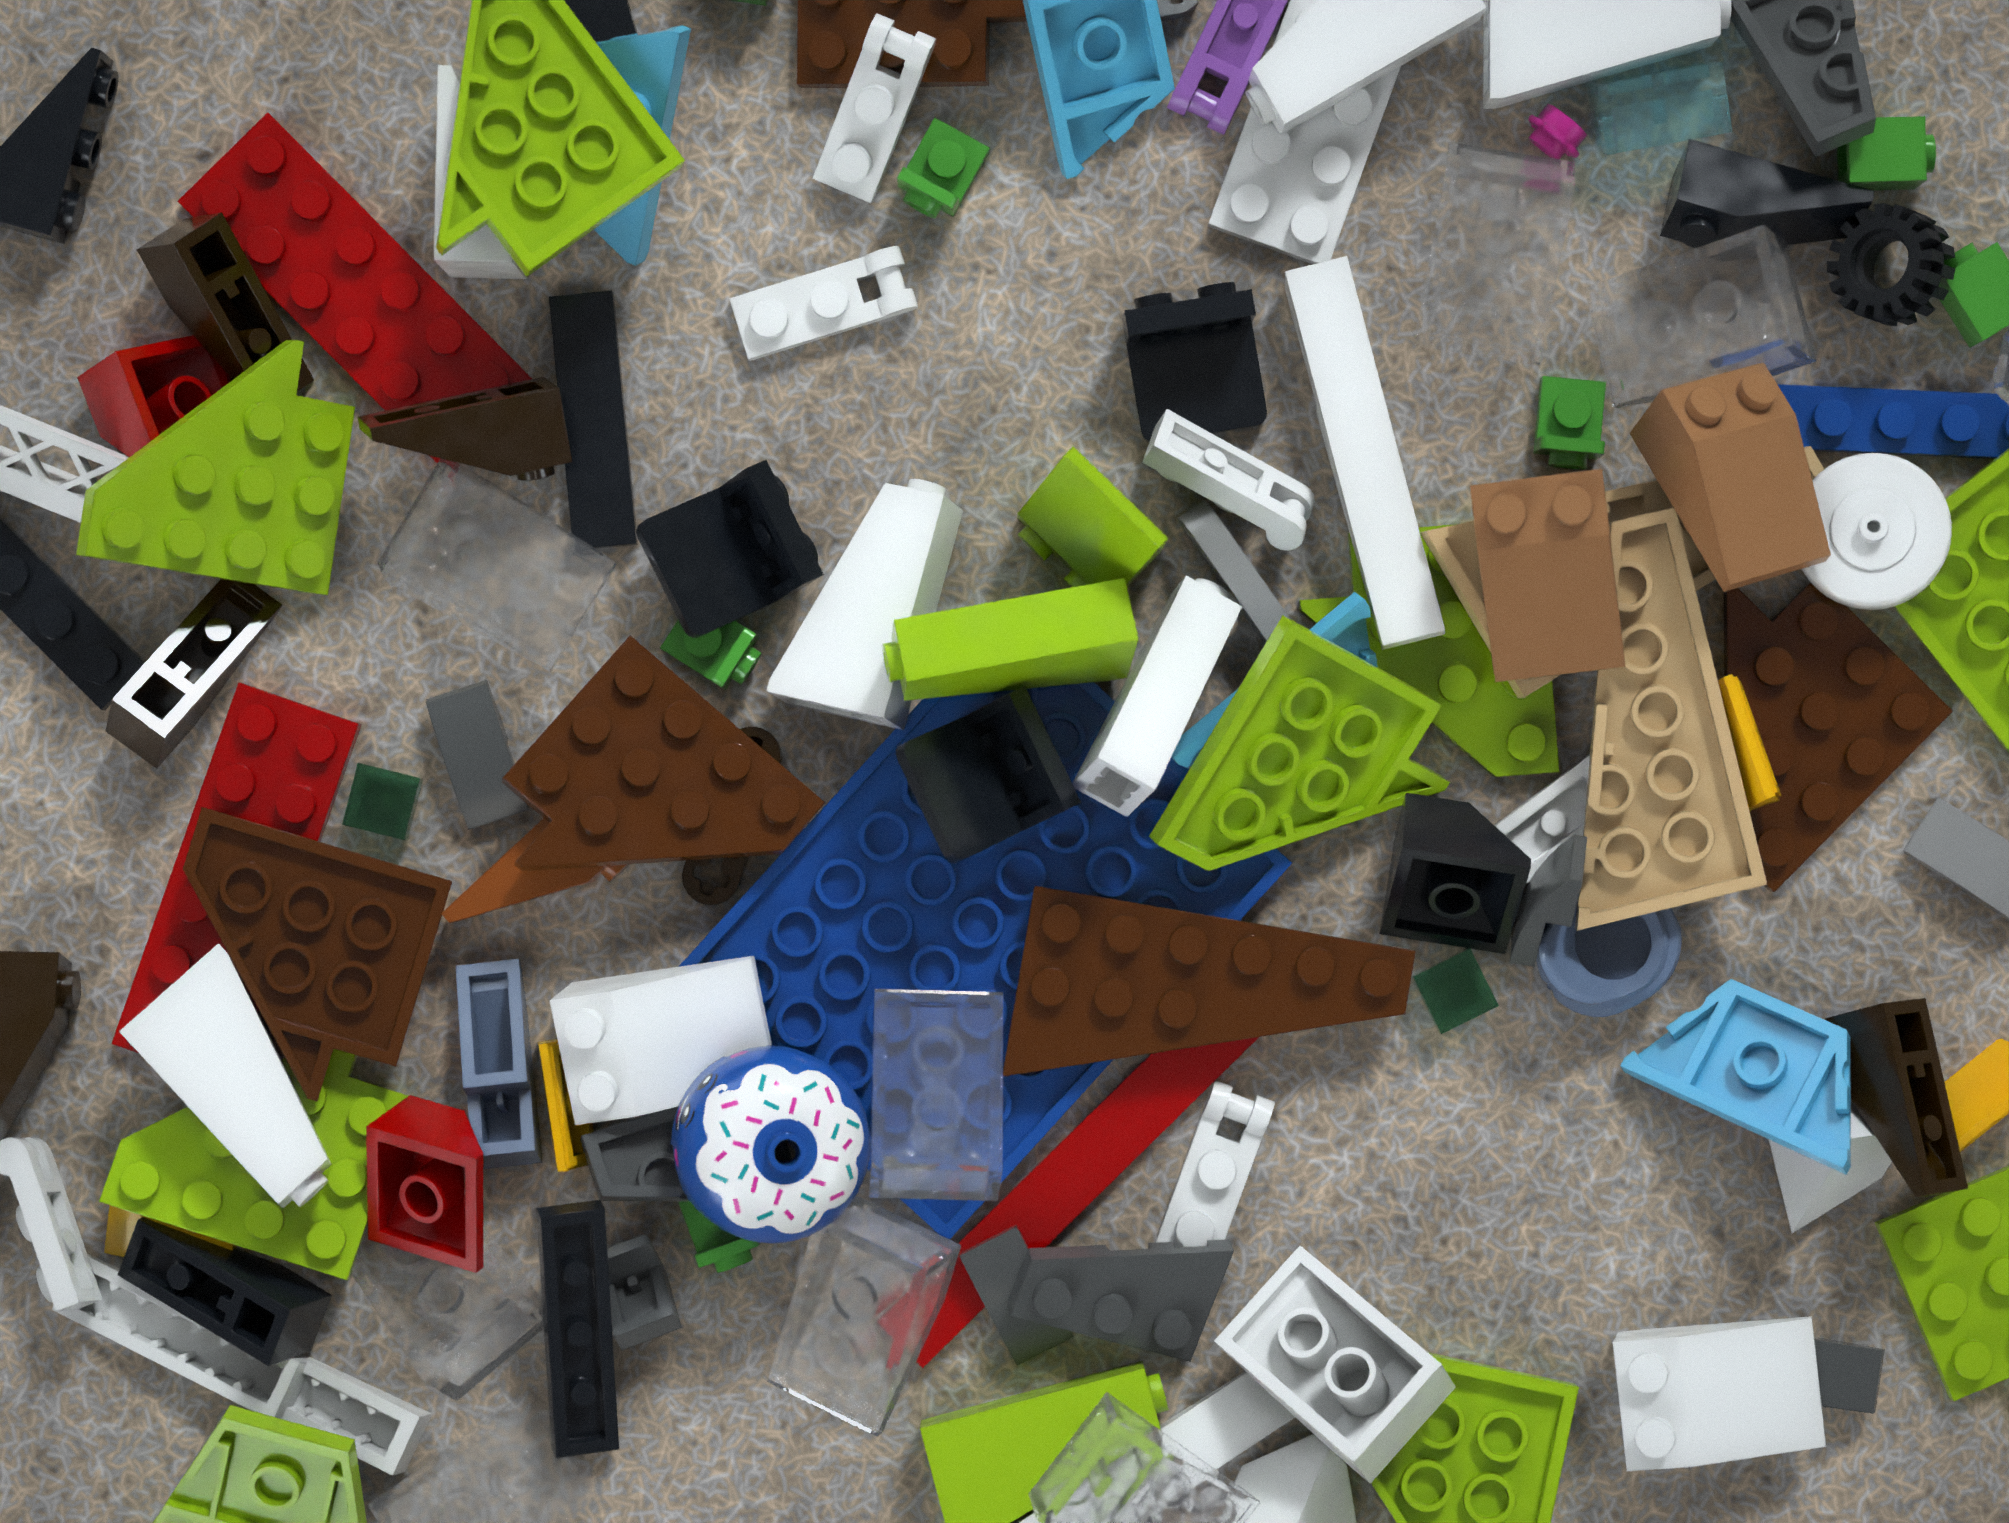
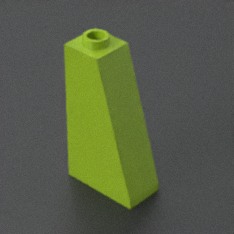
M1125 578L894 619L892 642L882 643V651L889 682L900 680L904 701L1017 690L1024 686L1026 689L1127 678L1139 638Z
M1143 1361L921 1420L920 1431L945 1523H1011L1160 1432L1161 1428L1157 1414L1169 1411L1159 1373L1146 1376Z

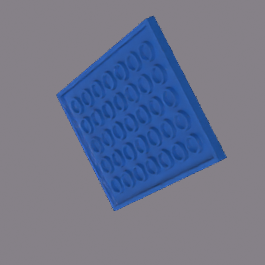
M1094 682L1029 688L1027 691L1073 783L1115 701ZM1015 690L922 699L908 714L904 730L895 729L678 966L754 956L772 1045L789 1047L813 1055L833 1067L847 1080L859 1097L868 1120L870 1158L867 1169L947 1242L1113 1061L1106 1060L1002 1077L1034 886L1241 920L1292 864L1276 848L1207 871L1158 846L1149 835L1189 771L1188 768L1178 765L1172 758H1170L1156 789L1128 817L1075 789L1081 801L1080 804L957 863L947 861L896 757V750L899 745L966 716Z

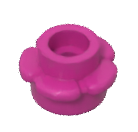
M1547 104L1537 117L1534 115L1528 117V122L1535 128L1528 139L1551 159L1558 162L1564 153L1572 158H1577L1580 155L1577 147L1586 138L1587 134L1577 123L1558 108Z

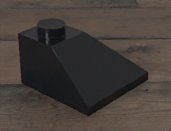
M1405 793L1395 832L1380 934L1505 954L1530 873L1531 858L1469 802Z

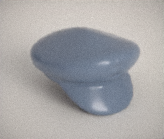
M1576 906L1571 927L1545 923L1536 960L1541 979L1547 983L1548 989L1552 990L1556 1000L1568 1009L1584 1016L1608 1017L1622 1013L1653 996L1667 983L1679 961L1682 946L1681 927L1671 908L1577 931L1575 929Z

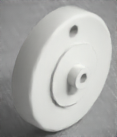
M1864 453L1849 456L1831 464L1812 480L1831 556L1825 562L1803 568L1802 571L1821 593L1845 606L1877 610L1907 602L1921 593L1934 580L1948 555L1952 537V522L1948 504L1943 493L1925 471L1897 456L1881 453Z

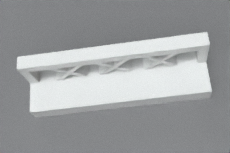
M0 405V424L9 428L20 450V453L0 445V491L81 523L85 490L97 482L96 476L115 469L129 457ZM28 435L44 442L32 446ZM53 445L68 451L80 476L41 462L36 453ZM87 459L103 466L92 470Z

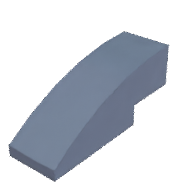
M519 959L456 965L463 1090L467 1094L469 1123L483 1152V1169L542 1163L540 1125L521 962Z

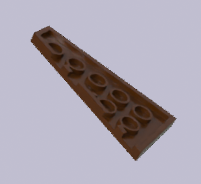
M1034 886L1002 1077L1404 1015L1416 951Z

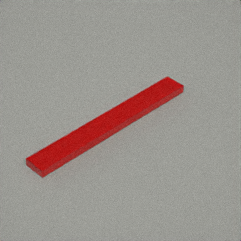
M1259 1037L1149 1054L878 1320V1323L924 1368L985 1308L959 1257V1253L1016 1224L1028 1248L1047 1247Z

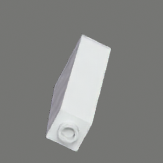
M1317 0L1252 68L1248 81L1253 88L1246 91L1247 99L1260 122L1266 125L1272 121L1279 134L1282 135L1478 22L1487 7L1482 0Z
M1483 0L1487 7L1483 13V109H1497L1711 47L1721 36V29L1729 28L1731 0Z
M909 479L907 487L889 483L883 485L770 677L766 690L768 693L785 703L904 730L912 700L904 701L900 680L889 682L884 664L882 643L892 642L894 619L936 612L963 513L960 507L945 496L946 488L921 479Z
M1185 576L1172 591L1072 783L1075 789L1126 817L1156 789L1242 606L1229 599V593L1223 587L1207 579L1197 578L1194 580Z
M218 943L119 1032L279 1206L284 1208L293 1200L301 1207L328 1183L329 1180L322 1173L332 1164L234 962Z

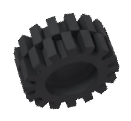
M1886 203L1874 204L1875 212L1863 208L1855 213L1860 223L1859 225L1845 221L1839 228L1840 231L1847 235L1844 243L1834 239L1831 243L1829 250L1840 255L1838 261H1827V273L1836 275L1839 278L1830 282L1829 285L1832 293L1843 296L1838 302L1845 309L1854 311L1856 315L1888 326H1897V322L1910 325L1917 322L1915 312L1929 316L1936 310L1928 301L1931 297L1944 300L1949 291L1940 287L1939 284L1942 278L1954 279L1955 268L1944 265V260L1955 258L1954 247L1943 243V241L1949 238V235L1944 228L1935 225L1937 221L1897 204L1894 207ZM1901 241L1908 250L1906 270L1902 278L1893 287L1881 289L1874 280L1876 260L1880 252L1889 243Z

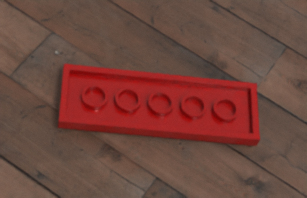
M268 112L177 201L192 217L222 212L263 288L385 411L532 379ZM430 456L447 473L458 464L457 462Z
M238 682L111 1044L138 1053L119 1031L218 943L228 953L183 871L201 808L204 807L321 842L362 724ZM246 986V989H247V991H248V993H249V995H250V997H251V999H252V1001H253V1003H254V1005H255V1007H256V1009H257V1011H258V1013H259V1015H260L261 1012H260L259 1008L257 1007V1005H256V1003H255L253 997L251 996V994H250V992H249V990H248V988H247V986Z

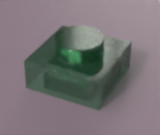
M358 763L342 825L401 840H408L424 778Z
M1466 948L1413 974L1411 977L1440 1034L1499 1006L1471 948Z

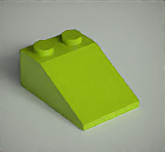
M1074 446L1061 458L1017 513V519L1025 526L1017 535L1042 560L1045 561L1053 553L1071 571L1063 580L1071 588L1125 578L1128 587L1161 553L1168 540V537Z

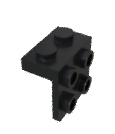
M1235 282L1217 283L1198 288V298L1173 302L1172 293H1158L1134 299L1135 309L1124 310L1122 323L1140 430L1145 441L1150 442L1154 428L1166 409L1212 434L1256 427L1265 421L1267 408L1252 325L1256 316L1252 289L1236 291Z
M767 460L745 468L719 488L647 518L638 525L636 530L637 538L684 632L692 638L704 636L785 599L824 575L818 564L816 547L809 536L802 532L789 506L787 489L783 482L773 474Z
M1025 686L998 698L966 716L899 745L896 750L897 760L945 859L951 863L962 861L1081 803Z

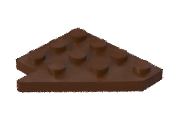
M798 0L797 85L800 88H847L862 51L868 29L874 16L878 13L894 20V28L916 36L917 32L920 31L936 38L933 52L919 87L989 86L990 23L1027 22L1023 1ZM884 51L879 65L901 74L905 60Z
M1811 582L1772 620L1739 588L1724 592V677L1733 674L1742 683L1781 793L1780 801L1750 811L1767 885L1764 886L1770 892H1775L1953 710L1847 606L1828 598Z
M631 635L502 778L504 785L549 822L515 861V866L521 871L782 854L825 804L820 797Z
M202 807L183 871L307 1098L318 1101L333 1049L396 1066L452 881Z

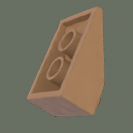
M1764 362L1665 388L1659 392L1632 429L1630 435L1723 592L1823 563L1831 556L1796 414Z
M1596 469L1470 485L1495 682L1626 667L1603 470Z

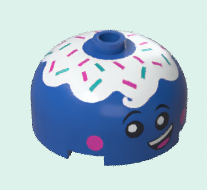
M767 1045L745 1049L728 1057L723 1056L699 1074L685 1092L678 1106L672 1127L671 1144L673 1145L675 1168L682 1185L681 1188L689 1201L705 1218L722 1230L745 1240L759 1243L796 1241L815 1234L830 1225L842 1215L856 1197L863 1184L869 1164V1125L865 1110L854 1089L840 1073L826 1062L813 1055L784 1046ZM783 1140H787L790 1147L796 1151L795 1156L789 1162L776 1160L774 1155L777 1144Z

